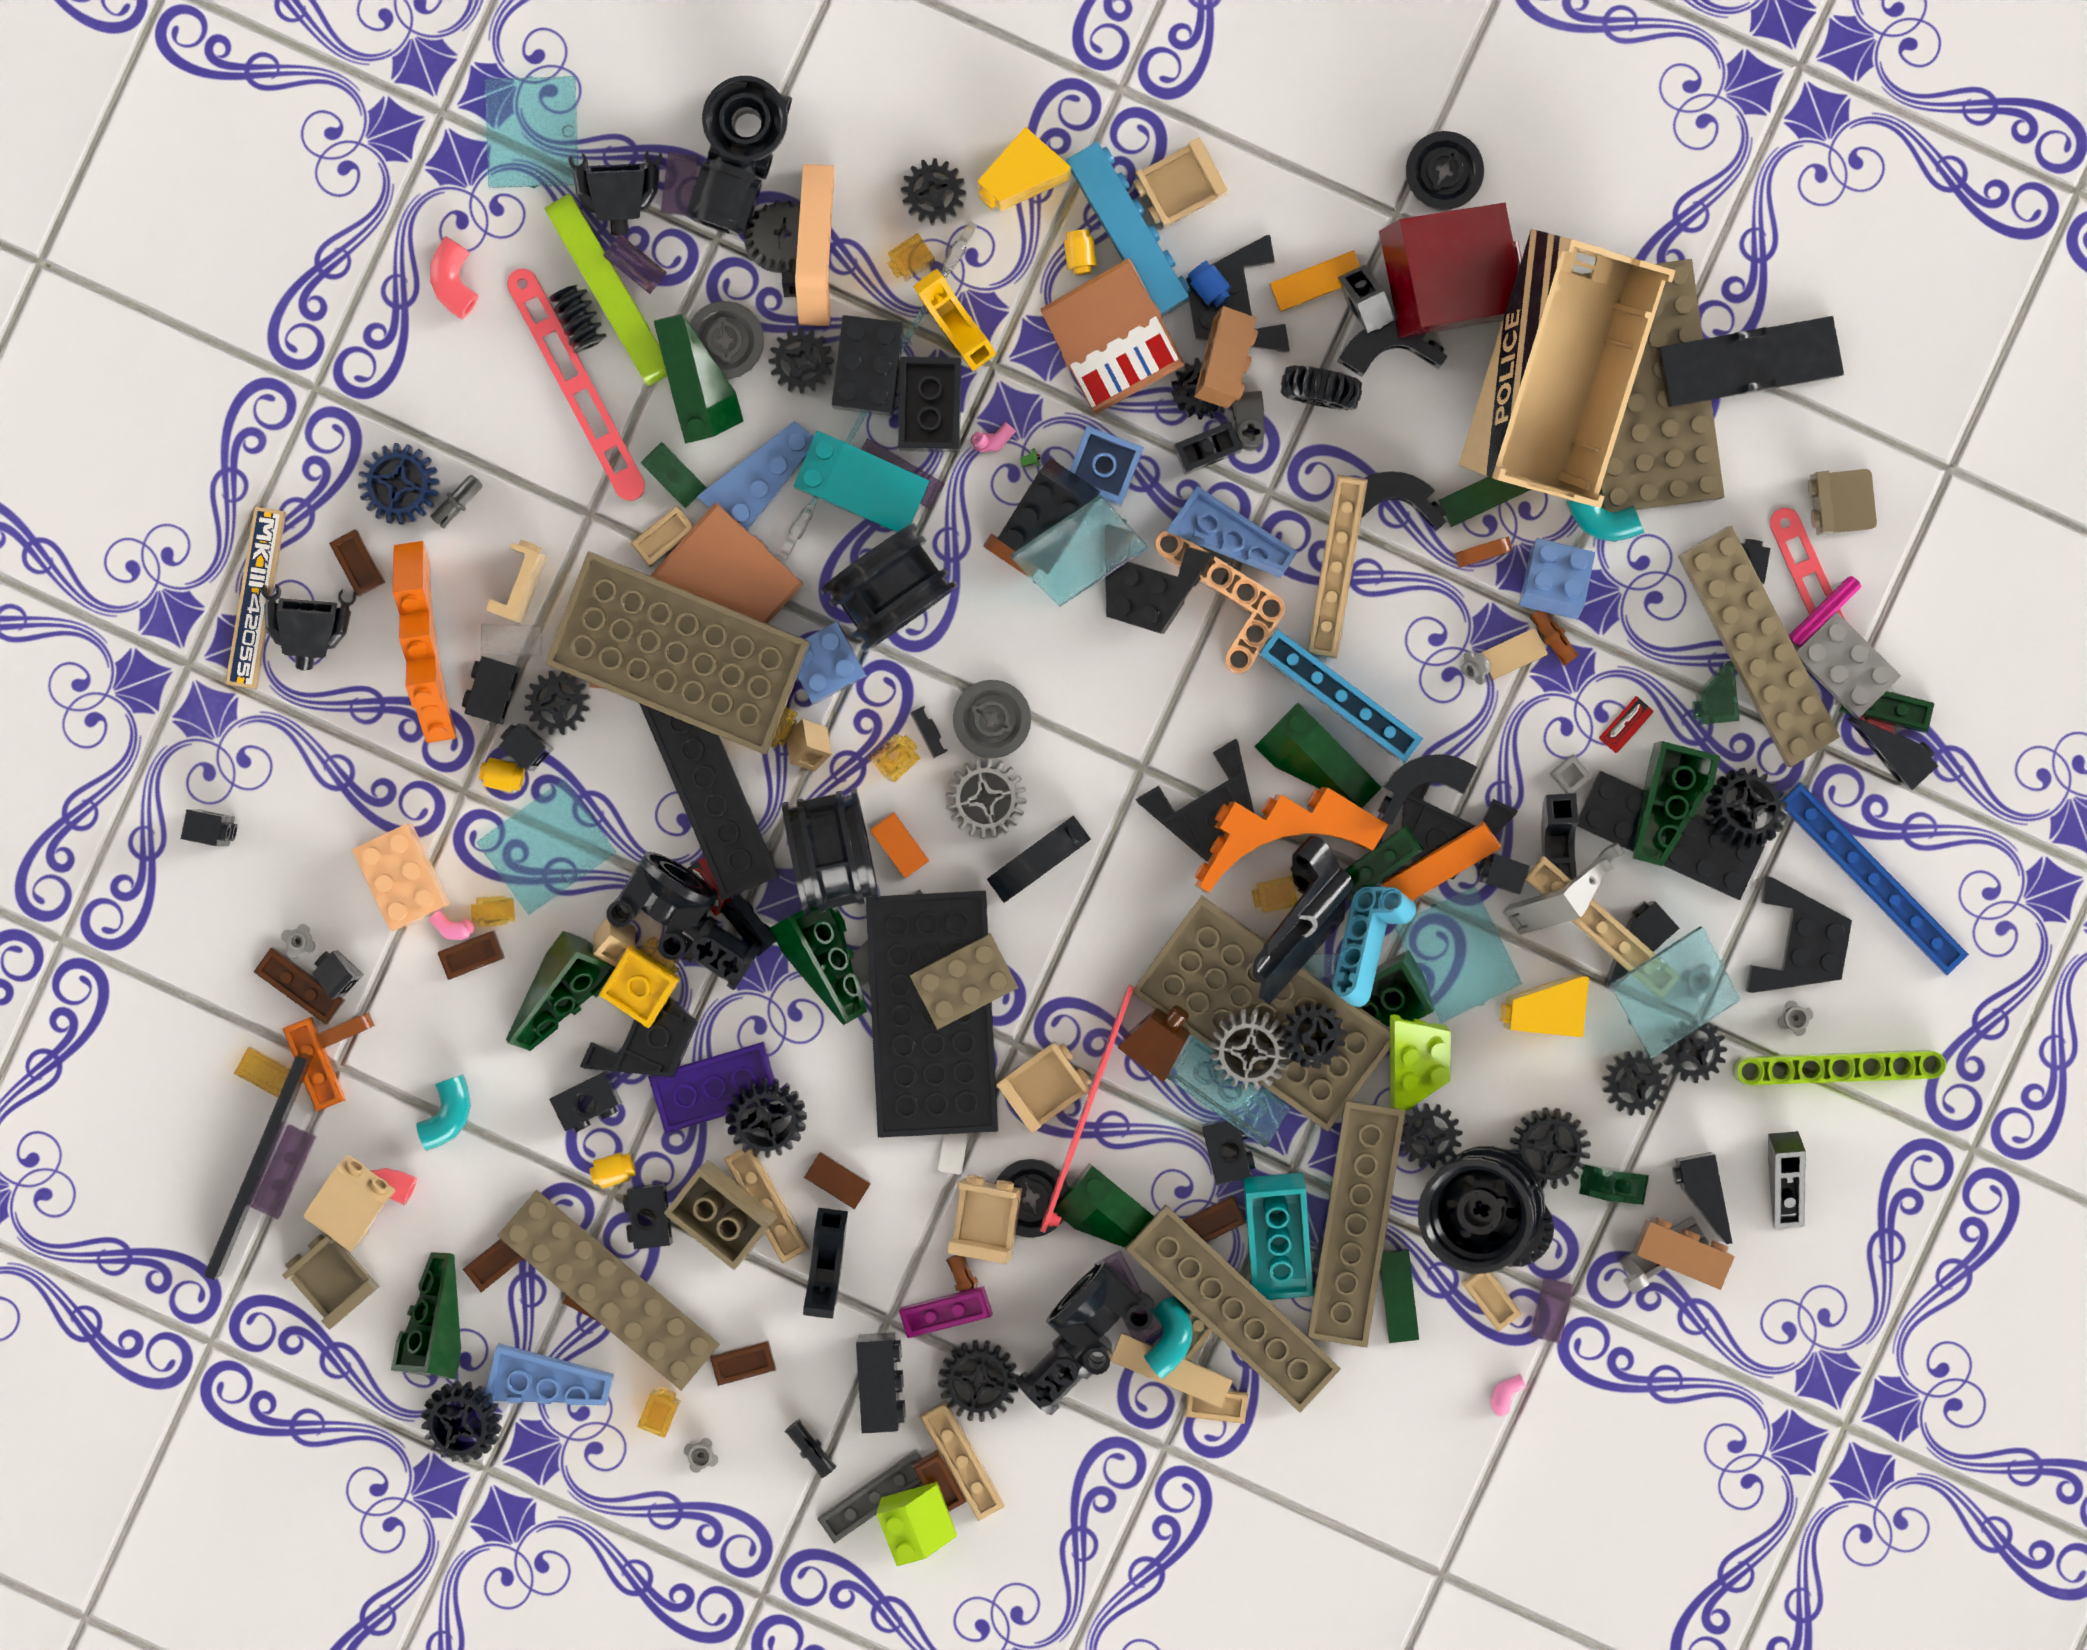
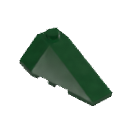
M681 313L654 320L685 444L714 437L744 422L736 391L729 384L720 367L713 360L685 315Z
M1296 703L1254 746L1275 768L1319 789L1321 787H1328L1360 808H1363L1382 788L1299 703Z
M1665 741L1654 743L1646 774L1632 859L1658 866L1664 865L1681 838L1687 824L1696 814L1702 800L1713 787L1720 756Z
M818 907L811 908V915L807 916L801 910L769 928L777 939L776 942L783 955L842 1025L867 1012L859 977L854 974L850 960L854 958L852 949L847 948L844 932L847 931L845 921L837 907L826 909V912L822 913L819 912Z
M562 931L545 954L507 1035V1043L528 1051L533 1050L558 1029L560 1021L570 1013L576 1015L581 1011L580 1005L594 995L595 998L599 996L615 967L594 956L593 945L589 941Z
M1409 950L1377 967L1369 1001L1360 1007L1387 1027L1390 1026V1015H1399L1401 1019L1413 1022L1414 1019H1421L1435 1010L1424 974Z
M1090 1163L1056 1203L1053 1211L1074 1229L1124 1248L1154 1217V1215Z
M431 1252L418 1284L420 1295L415 1306L410 1305L407 1315L411 1316L405 1332L400 1331L397 1337L391 1370L436 1378L456 1379L457 1370L460 1365L461 1339L454 1254Z

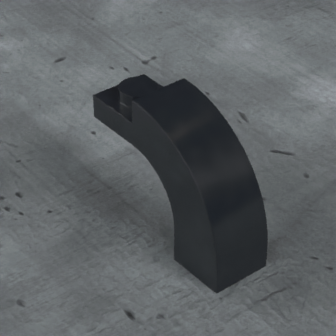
M1397 320L1386 324L1382 329L1373 330L1369 333L1364 329L1359 332L1345 347L1337 362L1363 377L1372 361L1379 354L1390 349L1410 351L1438 370L1446 360L1447 355L1443 353L1445 349L1433 340H1429L1428 343L1422 340L1426 334L1400 338Z
M1391 471L1380 472L1363 478L1368 479L1362 517L1381 502L1398 500L1412 506L1435 532L1447 522L1443 517L1446 515L1443 508L1436 501L1430 503L1427 500L1435 490L1418 477L1407 473Z
M1440 754L1422 756L1408 761L1396 769L1384 783L1383 788L1393 792L1391 797L1386 795L1381 802L1378 812L1382 814L1379 819L1392 825L1409 793L1417 786L1427 782L1439 783L1459 794H1464L1477 766L1454 756Z
M1576 793L1546 795L1543 801L1541 820L1542 856H1545L1568 878L1573 880L1577 877L1575 861V832L1579 823Z
M1073 815L988 877L987 881L1003 903H1005L1090 841L1091 838Z
M818 1208L803 1315L833 1319L842 1270L848 1211Z

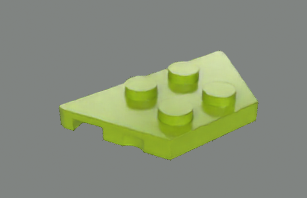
M1394 1014L1390 1015V1107L1408 1111L1450 1082L1451 1031L1446 1025L1428 1024L1419 1019H1414L1413 1022L1407 1021Z

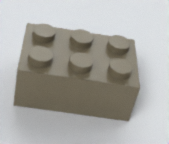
M991 933L910 974L937 1030L1019 988Z
M709 1160L698 1168L664 1212L668 1218L733 1270L744 1261L778 1217Z

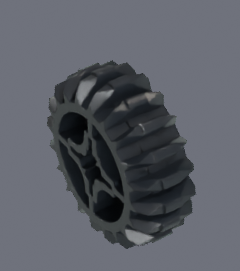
M1294 365L1286 367L1280 384L1282 385L1280 393L1286 398L1329 409L1347 411L1356 409L1362 395V382L1356 377L1311 366Z
M1745 767L1740 768L1737 773L1734 770H1730L1726 777L1720 776L1716 780L1717 785L1714 784L1709 791L1712 795L1706 798V803L1711 806L1706 809L1705 814L1714 817L1709 821V825H1717L1719 828L1716 830L1715 836L1724 833L1726 835L1725 843H1730L1734 839L1736 848H1741L1745 843L1748 849H1752L1756 844L1762 847L1767 843V840L1772 841L1777 835L1776 832H1780L1783 829L1784 825L1781 822L1787 818V814L1782 810L1787 807L1788 803L1779 801L1784 795V791L1776 792L1774 789L1777 786V781L1769 784L1766 781L1768 773L1758 777L1757 769H1752L1748 774ZM1737 788L1736 801L1726 804L1728 791ZM1745 804L1746 808L1749 807L1752 811L1748 813L1747 809L1744 810L1742 805ZM1767 812L1764 827L1756 829L1757 816ZM1731 818L1735 819L1739 823V825L1735 823Z
M763 1077L761 1085L757 1086L756 1081L752 1079L750 1081V1089L741 1085L739 1087L741 1095L732 1094L731 1101L734 1104H728L726 1107L729 1115L725 1116V1123L730 1125L727 1128L728 1134L735 1135L733 1143L735 1145L743 1143L742 1151L744 1153L753 1148V1156L755 1157L759 1155L760 1151H765V1157L769 1158L772 1150H775L776 1154L781 1156L782 1146L791 1150L793 1148L791 1140L797 1142L801 1140L799 1132L806 1129V1124L802 1121L807 1119V1113L802 1111L805 1108L804 1101L797 1100L799 1098L798 1091L789 1093L790 1084L786 1083L780 1088L779 1079L775 1078L772 1085L767 1084V1078ZM765 1098L775 1099L781 1103L770 1104ZM755 1101L756 1110L749 1114L748 1118L741 1120L745 1108ZM762 1109L764 1114H768V1118L771 1116V1127L768 1121H764V1118L761 1120ZM791 1115L788 1126L777 1134V1124L784 1121V1117ZM761 1131L767 1137L757 1136L752 1132Z
M1543 1107L1542 1117L1539 1118L1538 1113L1533 1110L1530 1112L1533 1118L1532 1122H1529L1525 1117L1520 1119L1526 1125L1523 1130L1518 1126H1514L1513 1130L1520 1134L1519 1139L1510 1137L1509 1142L1518 1145V1148H1513L1509 1151L1519 1155L1531 1167L1532 1165L1526 1155V1148L1538 1151L1541 1156V1170L1539 1171L1535 1168L1533 1170L1540 1179L1542 1188L1544 1189L1547 1180H1550L1551 1188L1557 1189V1179L1559 1178L1562 1184L1567 1186L1569 1181L1566 1175L1570 1174L1574 1179L1579 1178V1175L1574 1171L1576 1166L1582 1170L1586 1169V1165L1579 1162L1581 1157L1585 1159L1590 1158V1154L1583 1152L1582 1148L1590 1147L1591 1142L1587 1140L1581 1141L1580 1138L1586 1136L1588 1132L1586 1129L1576 1131L1581 1125V1121L1576 1119L1569 1123L1572 1117L1570 1112H1566L1561 1119V1110L1559 1108H1555L1552 1116H1550L1549 1109ZM1550 1124L1543 1138L1528 1139L1536 1128ZM1559 1125L1565 1127L1570 1133L1573 1140V1148L1560 1144ZM1553 1139V1145L1557 1146L1560 1150H1564L1551 1151L1549 1156H1545L1547 1152L1536 1145H1549L1550 1140ZM1571 1157L1563 1168L1550 1172V1168L1553 1167V1163L1557 1158Z
M974 1339L973 1349L969 1350L966 1342L961 1343L962 1354L955 1348L951 1350V1354L955 1358L954 1361L947 1357L944 1358L943 1363L950 1369L941 1368L939 1370V1375L947 1377V1379L938 1381V1386L941 1388L948 1387V1390L941 1393V1398L952 1397L947 1407L951 1409L958 1404L959 1408L956 1412L958 1417L963 1414L964 1410L969 1411L967 1415L968 1421H972L974 1413H979V1421L984 1422V1412L988 1411L992 1419H995L997 1416L994 1408L997 1407L1002 1413L1006 1412L1007 1408L1003 1400L1013 1404L1014 1398L1008 1392H1018L1019 1387L1010 1384V1382H1015L1019 1374L1009 1373L1017 1365L1015 1362L1006 1365L1005 1362L1011 1355L1009 1352H1006L1000 1357L998 1355L1001 1350L999 1344L995 1346L992 1352L989 1350V1340L985 1341L984 1349H980L978 1340ZM979 1357L977 1367L974 1370H963L962 1372L956 1370L965 1360ZM988 1359L1000 1368L1004 1381H999L997 1378L989 1375L987 1372ZM980 1367H983V1380L987 1379V1383H981L977 1394H974L975 1381L971 1382L970 1378H976ZM954 1380H958L970 1388L971 1396L969 1401L959 1395L955 1388ZM1001 1390L1000 1394L992 1401L978 1404L979 1398L984 1391Z
M455 1381L452 1387L449 1384H444L441 1387V1391L435 1390L431 1394L432 1399H428L425 1402L424 1406L427 1409L422 1412L421 1417L427 1421L421 1425V1429L428 1430L429 1433L425 1435L424 1440L432 1439L434 1441L431 1450H436L439 1447L442 1450L441 1458L451 1454L452 1462H456L460 1457L464 1463L469 1462L471 1457L474 1460H478L481 1458L482 1453L487 1454L492 1449L491 1445L497 1443L499 1437L496 1434H499L502 1430V1426L497 1424V1422L502 1419V1415L494 1413V1411L499 1407V1403L491 1404L489 1400L492 1397V1393H488L485 1396L482 1395V1386H478L473 1390L471 1381L466 1382L464 1386H462L460 1381ZM459 1401L466 1404L463 1408H459L454 1405L450 1407L445 1403ZM475 1411L479 1415L480 1420L477 1418ZM465 1413V1415H464V1417H463V1419H462V1420H463V1422H462V1427L459 1429V1427H460V1425H461V1423H460V1422H461V1418H460V1417ZM460 1436H466L468 1438L474 1437L477 1440L472 1442H463L458 1440V1438Z

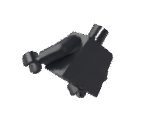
M649 150L646 151L643 164L588 166V160L585 154L582 153L583 162L580 165H574L572 155L569 157L568 162L575 171L573 178L577 197L589 212L596 214L597 220H610L611 235L623 236L629 234L628 219L640 218V211L649 208L658 192L660 171L657 168L662 163L663 156L661 152H659V160L651 162L648 159Z
M264 584L261 588V593L267 599V603L264 604V619L267 632L274 643L281 646L282 654L296 656L295 667L297 669H313L314 658L326 657L327 649L335 648L346 635L351 616L349 607L354 604L356 593L353 592L351 602H344L341 598L342 589L338 594V602L341 605L337 608V603L280 598L282 591L277 584H275L276 593L273 596H268L267 585Z

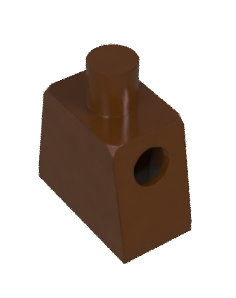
M1177 1005L1168 1014L1156 1008L1124 1036L1118 1049L1164 1082L1190 1035L1189 1031L1182 1026L1189 1015L1183 1008Z

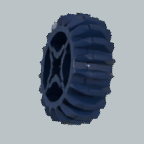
M394 443L393 453H391L388 446H382L384 456L381 457L377 452H372L371 455L376 460L374 464L367 460L363 463L366 467L370 468L369 472H359V476L367 479V482L359 483L358 488L368 490L360 498L362 501L372 500L366 509L373 511L378 508L375 517L381 519L386 514V522L392 524L397 516L398 524L404 525L405 515L408 516L410 522L414 523L417 521L414 513L416 511L425 517L427 513L422 507L425 504L431 508L435 506L432 501L428 500L429 496H439V492L432 490L431 487L440 485V480L430 478V476L438 472V469L436 467L427 469L432 459L425 457L421 460L423 456L421 449H417L412 455L413 449L409 444H406L402 452L400 444ZM400 460V464L396 465L393 473L389 475L379 474L387 464ZM410 461L419 469L422 485L411 481L410 469H408ZM401 476V480L405 484L412 486V488H400V491L397 492V488L393 484L386 482V480L394 482L397 479L399 481L398 477ZM376 483L385 485L388 488L389 506H386L379 498ZM407 494H419L412 504L398 508L399 503H402L403 498Z

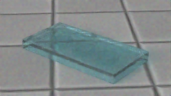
M1193 1036L1166 1078L1263 1147H1266L1290 1110L1291 1105L1263 1085H1261L1259 1090H1256L1253 1082H1250L1248 1090H1244L1243 1081H1239L1237 1086L1233 1087L1231 1085L1232 1076L1223 1080L1221 1076L1225 1069L1218 1071L1214 1069L1215 1064L1220 1060L1210 1058L1211 1053L1214 1051Z

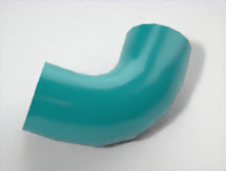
M1566 500L1570 513L1581 530L1595 539L1616 542L1631 539L1645 533L1634 505L1621 511L1609 512L1603 507L1598 508L1573 500Z
M464 1074L435 1084L441 1101L440 1110L435 1116L416 1124L419 1139L426 1151L440 1147L457 1137L467 1123L471 1103Z
M1176 1297L1166 1298L1156 1306L1154 1315L1162 1326L1163 1335L1159 1343L1144 1355L1149 1366L1161 1379L1166 1377L1186 1357L1192 1342L1193 1325L1182 1302Z

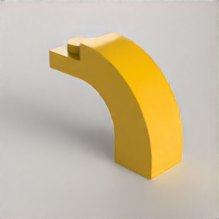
M937 268L912 286L931 317L973 372L997 354L987 337L969 316Z

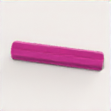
M1853 576L1847 577L1789 634L1791 642L1797 647L1802 646L1861 588L1860 582Z

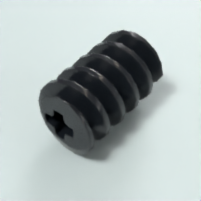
M578 285L563 288L549 297L551 302H559L554 307L555 312L559 314L564 313L559 318L560 324H569L564 329V334L568 336L574 335L568 341L570 346L577 347L573 353L594 347L607 337L606 333H596V330L602 326V323L591 322V319L597 315V312H587L586 309L592 304V300L582 301L581 298L588 291L587 289L578 290Z

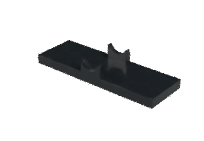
M1833 316L1768 328L1762 327L1657 348L1668 408L1844 375Z

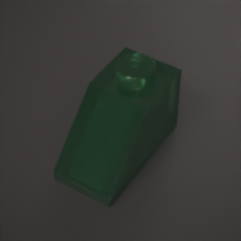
M663 442L640 462L685 509L700 493L707 489Z
M1732 661L1723 662L1696 694V701H1692L1693 718L1698 719L1699 725L1740 721L1735 667Z
M1585 1164L1586 1168L1583 1170L1580 1179L1579 1194L1606 1201L1644 1205L1649 1175Z

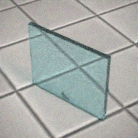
M528 76L527 78L485 79L488 187L536 188L537 186L575 185L573 178L575 171L571 168L568 159L572 155L574 165H578L576 77Z
M1099 495L1011 554V557L1033 580V583L1037 584L1061 607L1148 549V546L1127 524V520L1123 519Z
M565 779L476 842L499 873L501 881L507 884L528 915L617 853L594 821L593 815L588 813Z
M1475 886L1439 904H1432L1431 908L1415 915L1406 924L1394 925L1405 950L1410 951L1424 974L1435 1012L1441 1023L1478 1005L1482 1006L1486 1001L1523 984Z
M1699 926L1610 984L1628 1017V1023L1634 1028L1650 1058L1658 1055L1741 1000L1723 966V961L1719 959L1702 926Z

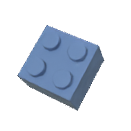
M1087 426L1070 471L1101 491L1097 498L1122 507L1144 447Z
M1536 538L1529 553L1519 606L1577 620L1585 607L1595 552Z
M838 622L805 638L811 641L798 678L812 704L815 705L867 677Z

